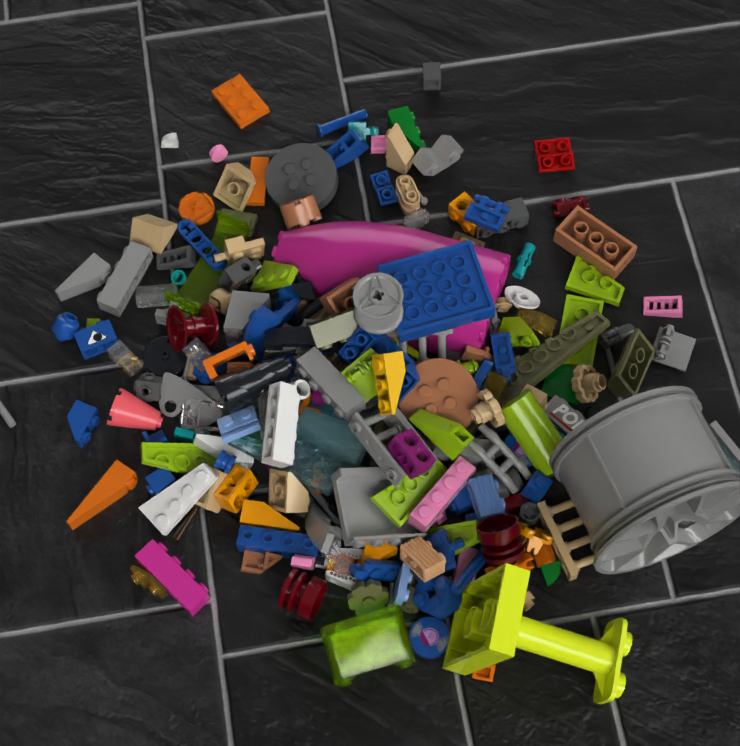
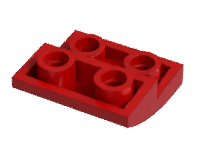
M570 137L534 141L539 173L575 170Z

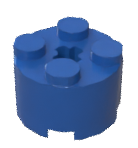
M440 574L425 583L419 578L413 602L420 610L438 619L449 618L448 615L453 611L457 612L462 602V593L455 595L451 591V586L455 581Z

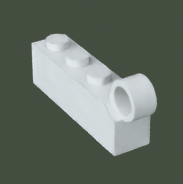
M300 379L290 384L280 381L269 385L261 463L279 468L293 465L295 441L297 438L296 428L299 418V402L310 395V386L305 380ZM297 386L301 390V395L297 392Z

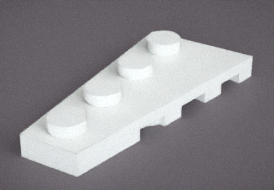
M202 463L138 508L162 535L167 536L219 477L206 463Z

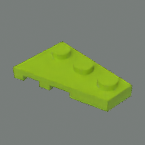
M577 255L565 289L619 306L625 287L609 276H604L593 265L589 266Z

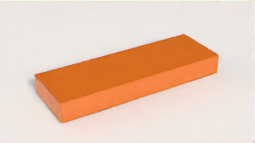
M251 157L250 171L253 173L256 184L247 201L249 206H265L267 190L265 173L270 162L269 157Z

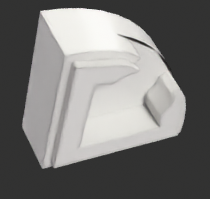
M169 133L162 137L161 148L179 147L177 133Z

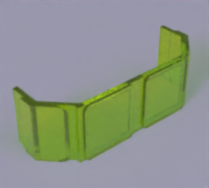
M217 210L218 224L211 242L223 253L225 240L243 235L246 242L250 230L246 222ZM208 247L204 254L210 253L212 248ZM200 258L178 293L174 294L167 290L164 291L165 301L169 304L170 301L177 302L180 309L192 315H198L201 304L206 301L209 302L210 294L216 289L221 288L217 283L224 269L214 271Z

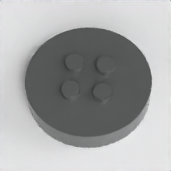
M298 143L287 146L275 154L267 166L265 183L272 201L278 207L288 201L313 194L318 208L321 210L332 200L337 191L338 173L332 157L324 149L313 144Z

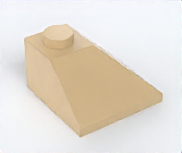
M239 162L226 164L213 195L235 211L243 212L256 184L252 171Z
M273 468L269 469L268 505L274 510L284 513L308 512V506L310 505L309 492L292 472Z

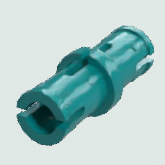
M528 242L524 244L521 255L517 257V264L512 273L513 277L517 279L524 278L526 269L530 266L531 257L536 249L534 244Z

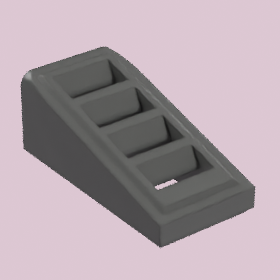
M191 245L163 251L161 254L156 253L157 270L196 266V252Z

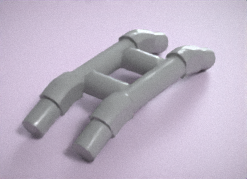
M481 424L478 429L494 444L486 452L474 440L470 442L468 447L484 461L509 491L514 494L518 491V488L505 472L514 465L526 480L530 479L532 474L521 459L508 448L492 429L485 424ZM498 450L508 458L500 467L491 458Z

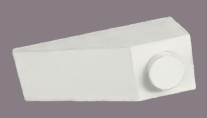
M196 434L193 440L194 445L216 459L222 450L227 451V454L230 456H236L237 458L233 466L237 464L250 469L254 463L255 441L236 439L224 444L220 436Z

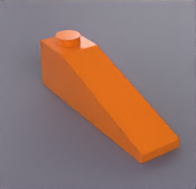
M116 459L66 521L68 526L72 530L76 529L126 495L129 490L134 489L138 482L135 471Z

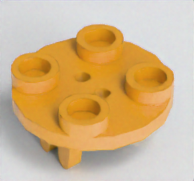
M519 521L520 535L524 543L526 542L527 552L534 548L533 553L537 555L543 544L552 545L554 537L546 534L545 530L535 527L533 530L529 528L528 524Z

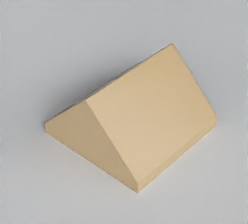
M149 214L133 217L130 242L134 241L151 248L152 252L161 254L176 231L178 224Z

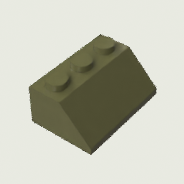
M635 328L627 339L612 376L608 381L607 387L615 397L629 398L637 395L656 351L639 328Z

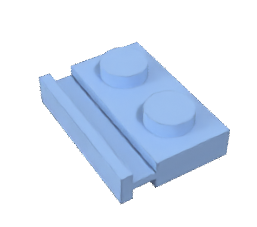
M254 405L217 419L224 444L261 430Z
M404 562L396 576L393 604L395 609L393 611L398 612L404 601L407 602L410 593L407 585L411 583L413 571H410V568Z

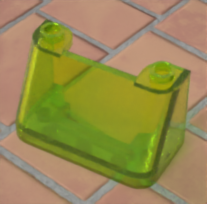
M399 605L333 623L320 629L334 684L340 685V687L351 684V680L356 675L393 664L400 666V668H407L413 665L412 662H415L405 619Z

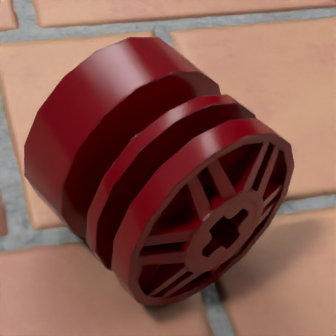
M499 514L488 517L477 524L476 530L479 541L482 543L481 550L486 563L490 565H504L505 563L515 562L525 555L526 549L523 544L524 540L520 535L521 528L517 516Z
M293 568L281 587L277 607L282 610L287 607V612L292 613L298 606L297 616L307 621H312L322 604L328 582L314 576L307 583L308 573L304 571L301 574L300 569Z

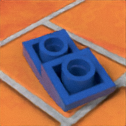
M387 170L371 174L370 180L380 206L398 202Z

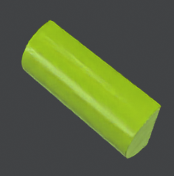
M525 389L501 408L502 414L505 418V424L535 469L548 476L553 473L549 465L550 456L563 438L531 390Z

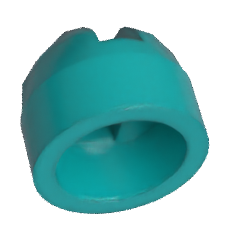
M175 270L171 274V280L175 285H183L186 282L187 277L182 270Z

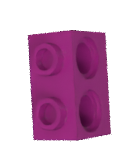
M412 428L394 436L387 446L388 451L410 479L429 471L436 461L433 454Z

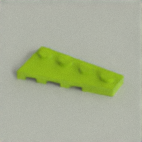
M142 442L140 445L141 464L182 474L189 473L202 463H206L214 468L213 466L217 460L193 443Z
M438 459L430 471L413 479L406 475L398 487L395 488L392 484L369 499L399 528L448 469Z

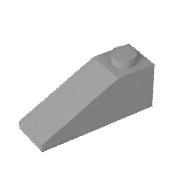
M93 253L55 290L58 299L64 301L100 287L113 273L110 265Z

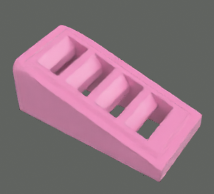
M682 295L643 297V315L683 318ZM650 303H653V310H649ZM657 303H661V309H657ZM665 304H669V309H665Z

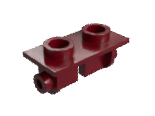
M581 195L572 197L573 200L566 201V198L556 199L555 203L550 205V207H555L552 210L553 217L568 216L570 214L569 209L573 211L577 205L587 212L590 211L589 204H586L589 198H584Z

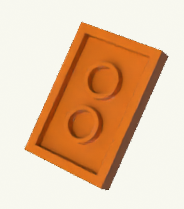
M241 74L211 90L212 96L240 129L270 112L269 107Z

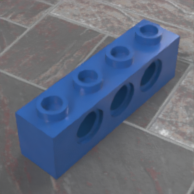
M240 525L236 542L239 552H244V550L263 554L269 552L283 555L282 558L292 559V556L295 557V554L315 557L316 560L320 554V551L307 534Z

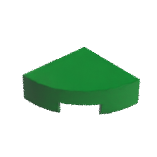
M560 560L540 566L546 587L552 585L558 578L561 570Z

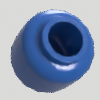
M68 312L57 315L51 328L55 338L60 341L72 340L75 337L73 333L79 329L78 318Z

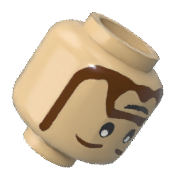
M218 288L209 296V302L220 315L227 314L231 292L224 288Z

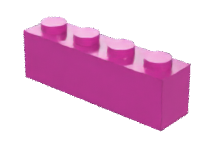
M152 539L135 555L137 562L193 617L210 600L208 588L203 583L198 584L194 580L196 577L189 569L184 571L180 567L182 563L174 555L170 557L166 553L168 549L161 542L157 544Z

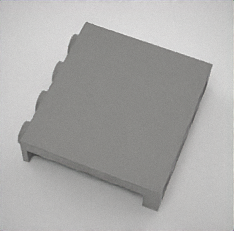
M380 467L340 468L331 475L345 546H353V548H362L366 545L380 547L384 544L397 546L401 543H407L415 537L417 538L418 535L422 538L426 536L425 533H418V530L408 523L409 518L401 527L397 528L369 499L392 485Z

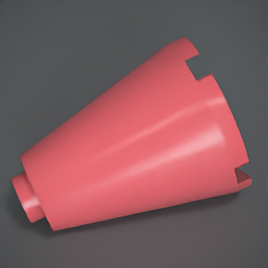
M119 389L121 395H116L109 413V416H112V420H107V425L155 431L156 428H161L164 417H161L162 412L125 389Z

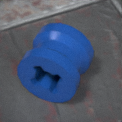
M222 450L213 467L216 469L221 468L224 473L228 474L237 457L234 455L230 456L227 454V451Z

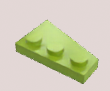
M264 260L258 274L253 279L250 289L253 292L259 293L290 286L298 273V269L294 265Z
M477 520L429 528L425 533L426 536H429L441 529H445L452 543L462 538L465 542V547L455 550V555L480 542L476 526L479 523Z

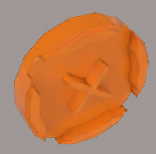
M192 192L185 195L180 201L179 214L182 220L189 219L195 225L207 223L215 213L214 202L206 193Z

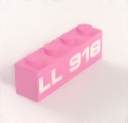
M459 456L411 512L408 523L419 532L426 533L465 487L468 480L473 477L476 467Z

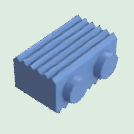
M491 473L468 480L466 487L477 521L480 522L488 517L504 513L506 508L505 501L499 497V483L497 479H493Z

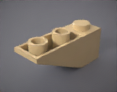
M395 123L392 129L389 128L385 135L387 139L385 158L387 159V167L406 175L413 165L411 160L414 157V151L400 126Z

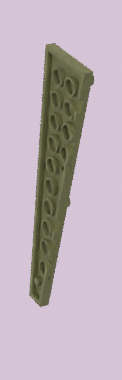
M598 311L589 314L572 326L563 329L561 334L556 337H550L542 345L530 348L529 352L520 357L518 355L515 357L516 369L515 373L511 374L512 385L504 386L503 375L498 376L496 369H494L484 389L487 388L493 398L499 404H502V407L521 393L526 384L534 387L610 326V321ZM474 421L466 429L472 436L479 431Z

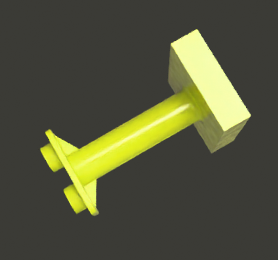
M508 563L469 583L462 592L461 605L457 612L454 611L442 669L466 676L514 657L515 649L518 648L593 672L596 680L593 694L594 703L600 705L609 703L622 695L626 685V676L620 672L622 658L629 653L633 640L632 634L627 632L628 622L626 619L617 618L608 622L602 638L596 640L524 617L522 612L530 571Z

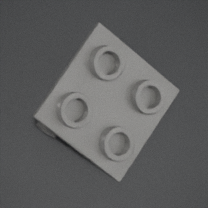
M667 324L664 328L660 327L653 345L656 351L652 361L685 372L696 339L675 332L674 326L671 324Z

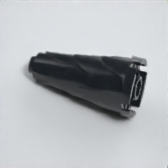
M279 357L268 362L265 361L251 367H244L228 374L219 375L214 378V383L221 399L223 398L225 402L224 405L230 414H233L269 390V385L288 377L293 367L288 358Z

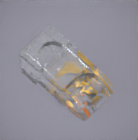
M118 340L107 350L109 358L130 377L143 368L141 362L121 340Z
M335 535L328 553H320L339 577H348L351 574L348 569L352 561L339 549L341 541Z

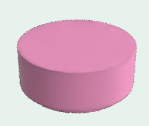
M216 145L209 152V156L214 162L224 160L228 154L227 149L223 145Z

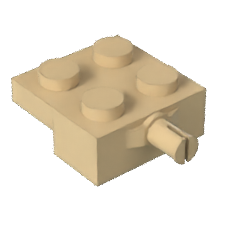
M243 235L227 239L224 243V252L213 255L215 262L227 260L228 265L234 264L244 257H247L249 260L254 258L259 260L264 255L265 242L263 238L245 242Z

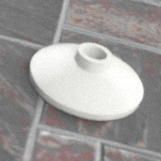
M508 286L504 291L505 297L519 309H535L540 304L538 296L526 288Z

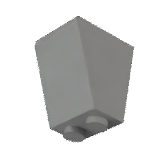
M232 290L223 327L227 346L229 343L242 341L244 336L243 330L250 322L248 318L254 309L258 310L264 305L272 311L270 294Z

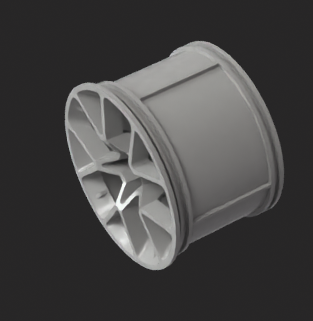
M685 386L656 388L631 396L607 407L566 435L555 447L549 459V465L556 479L564 484L591 538L590 547L595 554L593 565L596 571L602 574L629 572L668 559L706 540L740 516V472L733 469L702 414V404L691 388Z

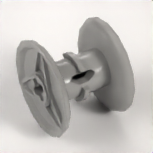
M377 272L368 274L358 281L352 295L355 305L354 315L358 325L368 333L378 335L389 333L396 329L402 321L404 314L402 305L404 294L402 286L397 279L389 274Z

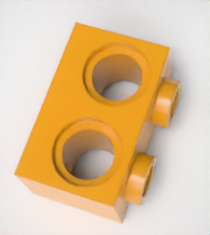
M464 191L449 203L448 215L453 221H457L466 233L469 232L474 236L476 235V227L478 225L464 220V215L471 202H477Z
M235 464L213 496L221 508L237 514L243 506L244 499L249 498L258 485V481L250 469Z

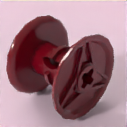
M206 301L201 304L197 317L189 315L188 318L184 317L183 312L178 306H170L167 312L166 328L174 351L178 353L184 350L187 337L195 339L197 338L196 336H200L202 342L208 348L216 346L219 337V323L216 311L210 302Z

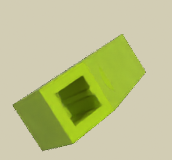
M419 409L409 418L452 461L474 439L459 423L423 409Z

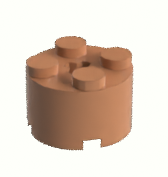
M313 194L299 197L296 200L288 201L279 206L287 230L297 228L298 224L300 227L310 224L309 220L314 222L322 219Z

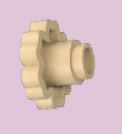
M590 364L578 365L573 370L574 377L571 379L572 390L576 392V399L580 403L595 402L598 398V392L606 388L605 376L596 373L595 368Z
M487 388L478 392L477 397L480 403L473 406V409L469 411L475 424H484L490 421L495 428L505 424L501 406L493 398L491 392Z

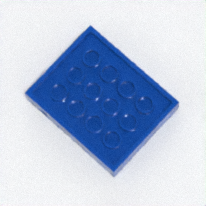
M471 240L377 266V272L394 277L403 289L402 305L404 314L402 321L395 329L399 343L495 317L496 308Z

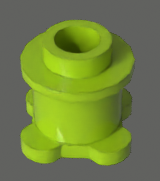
M469 359L468 362L461 363L460 360L455 361L462 365L473 378L479 370L478 363L473 359Z

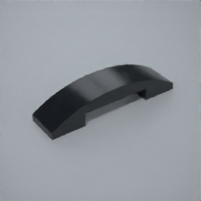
M281 327L266 330L264 333L263 350L283 351V347L313 348L315 346L309 327ZM340 341L334 342L332 347L322 350V352L339 353L342 349V343Z

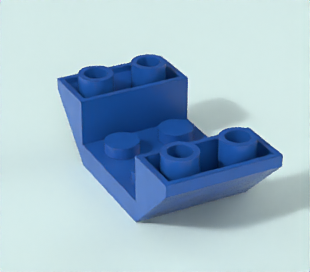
M292 285L279 289L277 293L279 297L272 304L273 311L262 305L258 310L254 309L248 318L250 322L243 330L244 336L241 342L246 341L247 344L263 345L266 330L281 328L284 323L289 324V319L295 315L301 302L300 297L293 291Z
M359 327L339 353L351 364L370 348L378 354L403 350L388 335L368 333ZM404 351L406 372L397 406L420 381L414 361Z

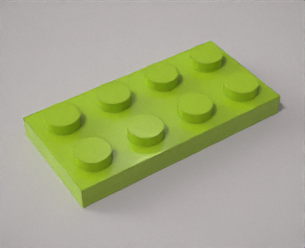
M567 294L559 334H561L563 329L572 326L595 311L602 314L604 301ZM598 336L563 364L575 368L578 365L590 364L593 367Z

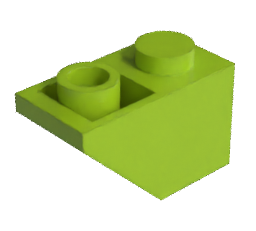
M503 317L498 333L510 332L512 347L540 345L532 329L521 317Z

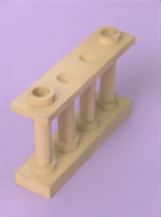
M571 499L552 507L547 506L545 501L537 503L540 509L539 519L546 534L554 537L552 547L558 560H560L568 581H572L577 578L580 568L593 564L595 554L576 561L575 559L572 560L570 556L571 550L591 543V538L589 535H586L568 543L563 541L561 537L562 532L583 524L580 517L560 525L558 523L555 524L552 518L554 514L575 507Z

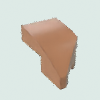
M466 345L460 356L461 361L468 362L469 359H473L480 365L485 359L495 362L494 356L489 353L490 349L488 346L481 350Z
M244 550L240 571L262 574L279 562L283 555L269 552L263 554Z

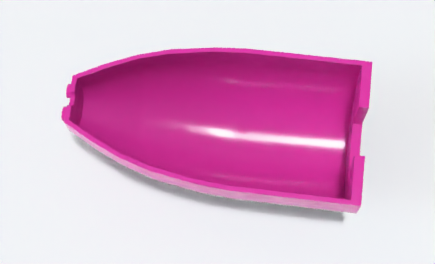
M335 221L280 231L278 236L279 243L278 246H274L272 257H275L273 262L294 265L303 277L302 280L306 282L311 281L313 293L320 297L329 289L336 288L350 278L358 277L360 280L368 274L377 273L378 265L458 244L463 241L395 224L367 221ZM473 244L495 305L496 299L501 296L509 272L511 255ZM490 318L453 328V334L446 336V349L462 353L466 345L483 350L489 332ZM428 335L426 337V352L438 355L437 335ZM418 338L407 341V345L419 349Z

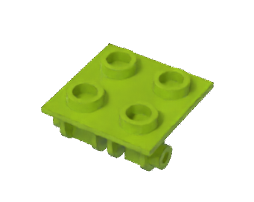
M372 348L368 349L340 372L365 399V404L377 394L371 355H377L378 353H375Z

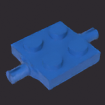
M441 529L423 538L425 541L431 542L435 551L441 552L445 556V572L457 567L455 550L465 547V542L462 538L452 543L445 529Z

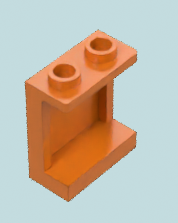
M243 341L202 361L211 381L213 382L214 378L218 376L215 367L244 353L247 354L251 363L254 362L253 357L256 356V353L251 343L247 345L246 341Z

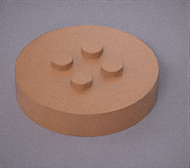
M434 358L417 364L416 369L420 381L399 403L401 413L407 419L419 409H423L459 423L467 429L473 422L469 411L479 403L477 397L479 390L472 375L462 365L449 359Z

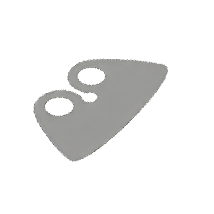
M165 372L163 374L159 406L164 415L174 417L181 411V406L186 404L188 408L182 412L180 424L182 427H188L184 423V418L189 414L194 415L196 423L188 427L193 431L212 424L223 415L219 406L195 386L172 373ZM169 400L176 403V410L172 413L165 410V403Z

